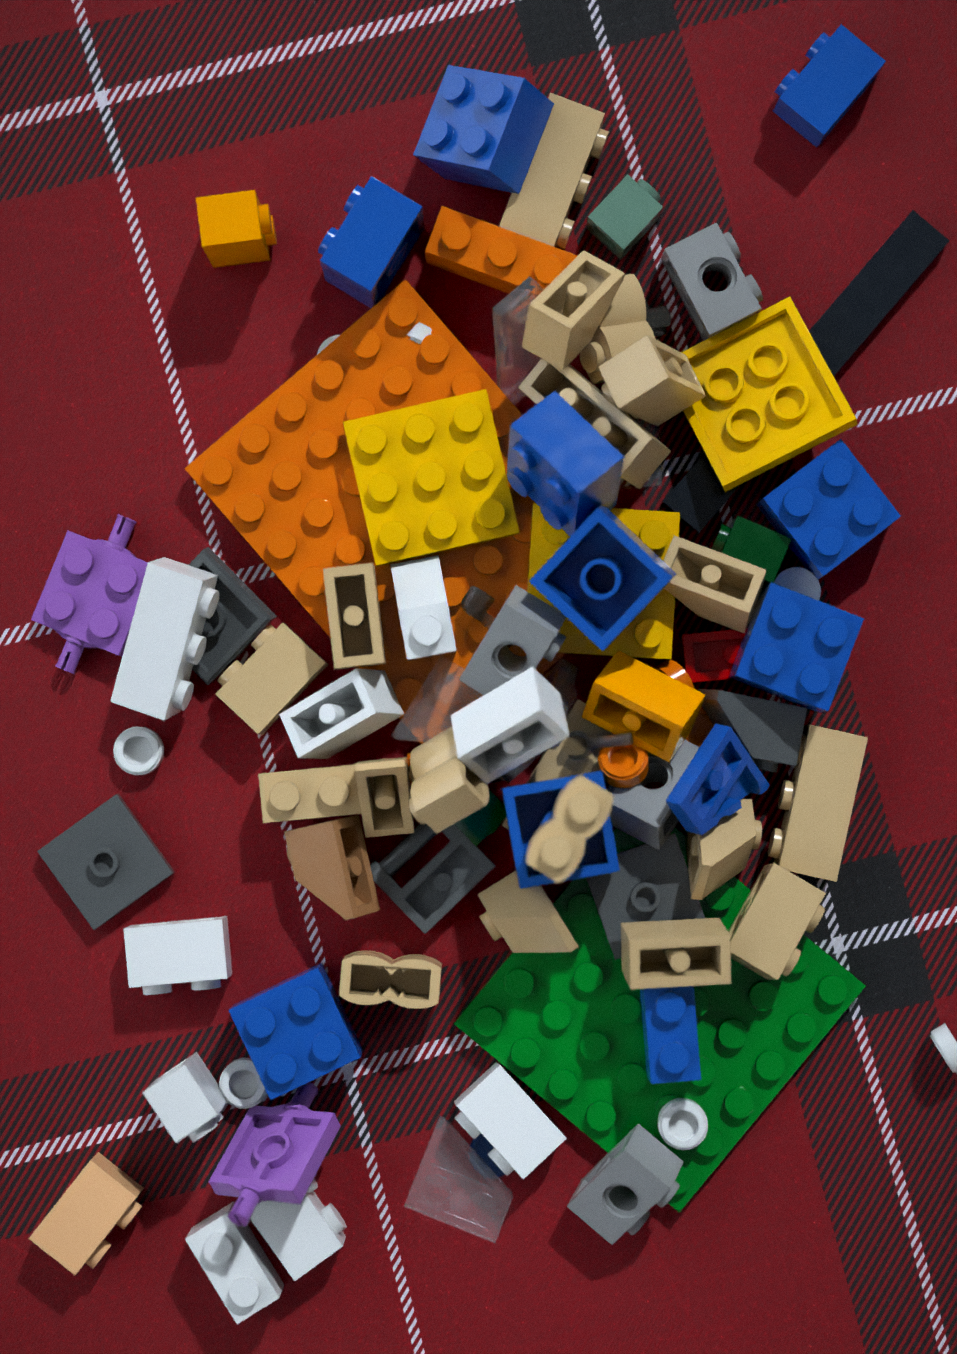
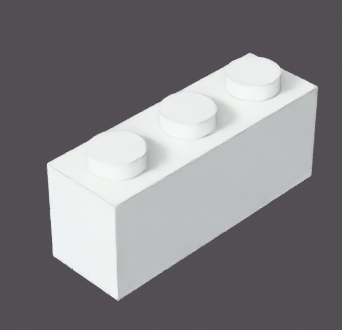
M166 557L148 562L110 702L163 721L187 708L194 689V684L189 682L194 664L197 665L200 662L206 647V637L202 636L206 618L210 619L219 601V591L215 590L218 575Z

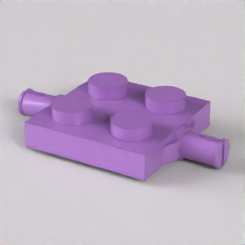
M117 514V519L108 541L91 540L69 530L67 531L31 618L32 621L54 629L62 638L66 639L55 667L75 674L85 647L101 648L118 656H123L148 562L138 559L126 549L134 526L137 523L136 521Z
M308 1082L298 1087L293 1098L287 1104L274 1107L254 1106L249 1108L209 1180V1184L216 1195L238 1197L228 1214V1218L238 1226L242 1224L243 1227L247 1226L257 1204L262 1201L301 1204L341 1127L334 1113L312 1111L309 1109L313 1099L318 1094V1088L313 1083Z

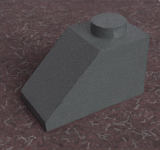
M698 689L699 692L706 695L702 707L712 724L730 726L759 770L777 773L778 764L797 766L807 708L721 690Z

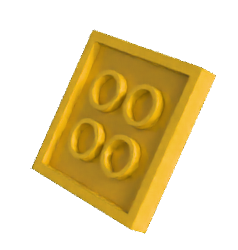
M791 297L681 352L687 356L706 394L704 398L689 406L683 412L725 492L857 425V419Z
M487 389L343 422L376 567L520 533Z
M533 503L527 592L557 609L529 581L570 536L562 528L560 530L553 528L543 517L540 507ZM617 508L610 510L662 560H664L673 536L679 537L680 512ZM663 588L603 651L566 617L559 630V633L566 636L557 653L614 656L619 650L632 658L671 660L675 597Z

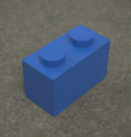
M842 24L831 37L823 32L805 55L811 61L800 74L792 69L775 90V93L780 97L773 112L816 148L874 81L886 62Z
M694 986L640 989L646 1073L650 1083L701 1080Z

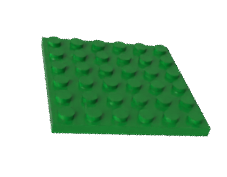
M675 827L671 834H676L688 868L686 836ZM617 828L613 829L617 853L644 844V842ZM734 876L702 900H699L705 918H720L728 931L751 890ZM586 877L573 879L552 904L579 947L571 952H511L456 1018L454 1025L607 1153L639 1123L683 1161L682 1167L675 1179L680 1184L679 1189L668 1202L680 1213L866 985L804 934L796 947L801 951L798 962L788 976L781 974L778 980H767L731 959V984L694 986L701 1080L651 1084L646 1073L640 989H630L622 972V959H614ZM687 1098L693 1100L706 1114L708 1120L707 1134L704 1140L692 1149L678 1150L672 1148L662 1139L657 1126L659 1112L666 1103L673 1099Z

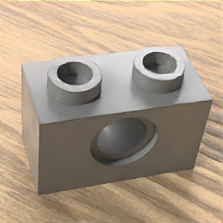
M717 222L665 248L661 257V261L703 341L759 313L762 309L759 302L763 301V295L756 280L751 274L745 277L737 262V259L741 258V254L736 241L730 232L723 234ZM717 271L726 278L727 288L721 292L711 291L704 285L702 276L707 272Z
M515 585L460 676L459 681L485 695L529 668L533 667L536 669L542 658L551 662L566 636L559 633L566 616ZM513 644L521 647L527 656L515 655L509 650L507 645Z
M685 740L670 762L647 751L649 770L642 782L630 788H617L609 785L607 791L613 794V804L610 811L612 826L660 851L679 822L665 801L697 753L699 746ZM651 782H659L664 785L655 790L644 787Z
M638 1123L581 1179L567 1207L613 1245L626 1231L630 1235H634L650 1216L648 1210L655 1204L662 1208L672 1199L680 1186L675 1179L682 1167L683 1161Z

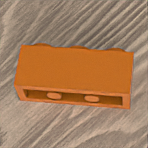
M441 206L425 249L427 264L530 302L578 256Z

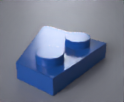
M715 724L665 802L687 832L703 835L715 827L722 817L731 816L741 809L742 798L750 793L761 795L770 785L730 726Z

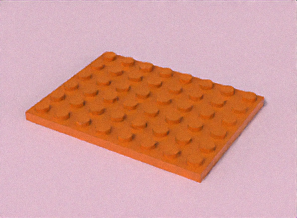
M405 279L184 469L330 638L323 569L367 563L374 564L386 664L356 668L386 672L404 712V715L399 718L422 744L452 726V714L484 696L459 681V678L515 585L527 591L532 505L535 502L528 495L526 497L519 495L508 481L519 534L395 562L400 563L439 555L457 650L453 653L408 661L391 565L386 564L376 567L343 422L487 389L507 476L510 425L523 415ZM419 322L432 328L431 335L425 337L421 345L410 340L411 337L407 335ZM513 644L507 645L509 650L515 655L527 656L521 647ZM557 653L551 662L542 658L535 670L543 674L566 653Z

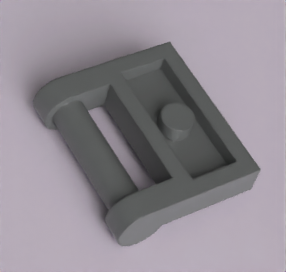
M419 824L414 829V833H409L380 862L374 860L370 864L374 882L424 934L495 867V864L454 824L442 830L450 842L403 887L395 881L393 876L436 835L427 824Z

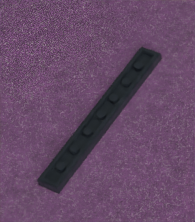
M914 210L910 212L809 330L833 376L949 242L944 235ZM704 453L661 504L671 512H680V520L696 534H699L740 485L725 492Z

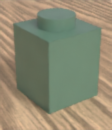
M627 174L588 216L586 229L621 260L659 220L663 210V206L659 203L661 197L645 180L640 179L636 182Z

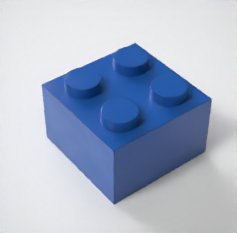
M448 65L413 155L444 179L519 194L554 103L523 77Z
M371 176L364 188L360 185L354 188L343 211L348 213L339 230L334 227L330 228L318 249V253L323 255L320 259V264L325 280L370 308L382 300L425 229L423 207Z
M553 391L510 425L507 479L519 495L523 497L528 495L540 507L543 517L553 528L557 530L562 528L571 537L598 507L606 506L611 510L617 505L624 456L556 391Z
M842 439L830 446L756 504L778 533L791 538L788 547L805 569L811 571L817 579L825 576L901 517Z
M601 506L588 517L529 582L603 651L677 574L606 506Z
M771 582L765 585L761 591L728 677L815 712H828L864 618Z
M602 771L502 787L520 889L556 883L526 863L525 856L528 843L535 831L544 822L552 818L556 798L571 779L578 775H583L605 789ZM610 814L603 826L595 834L585 839V849L580 863L563 881L620 871Z
M323 963L235 1003L229 1009V1013L270 1100L361 1058L363 1053L362 1046Z

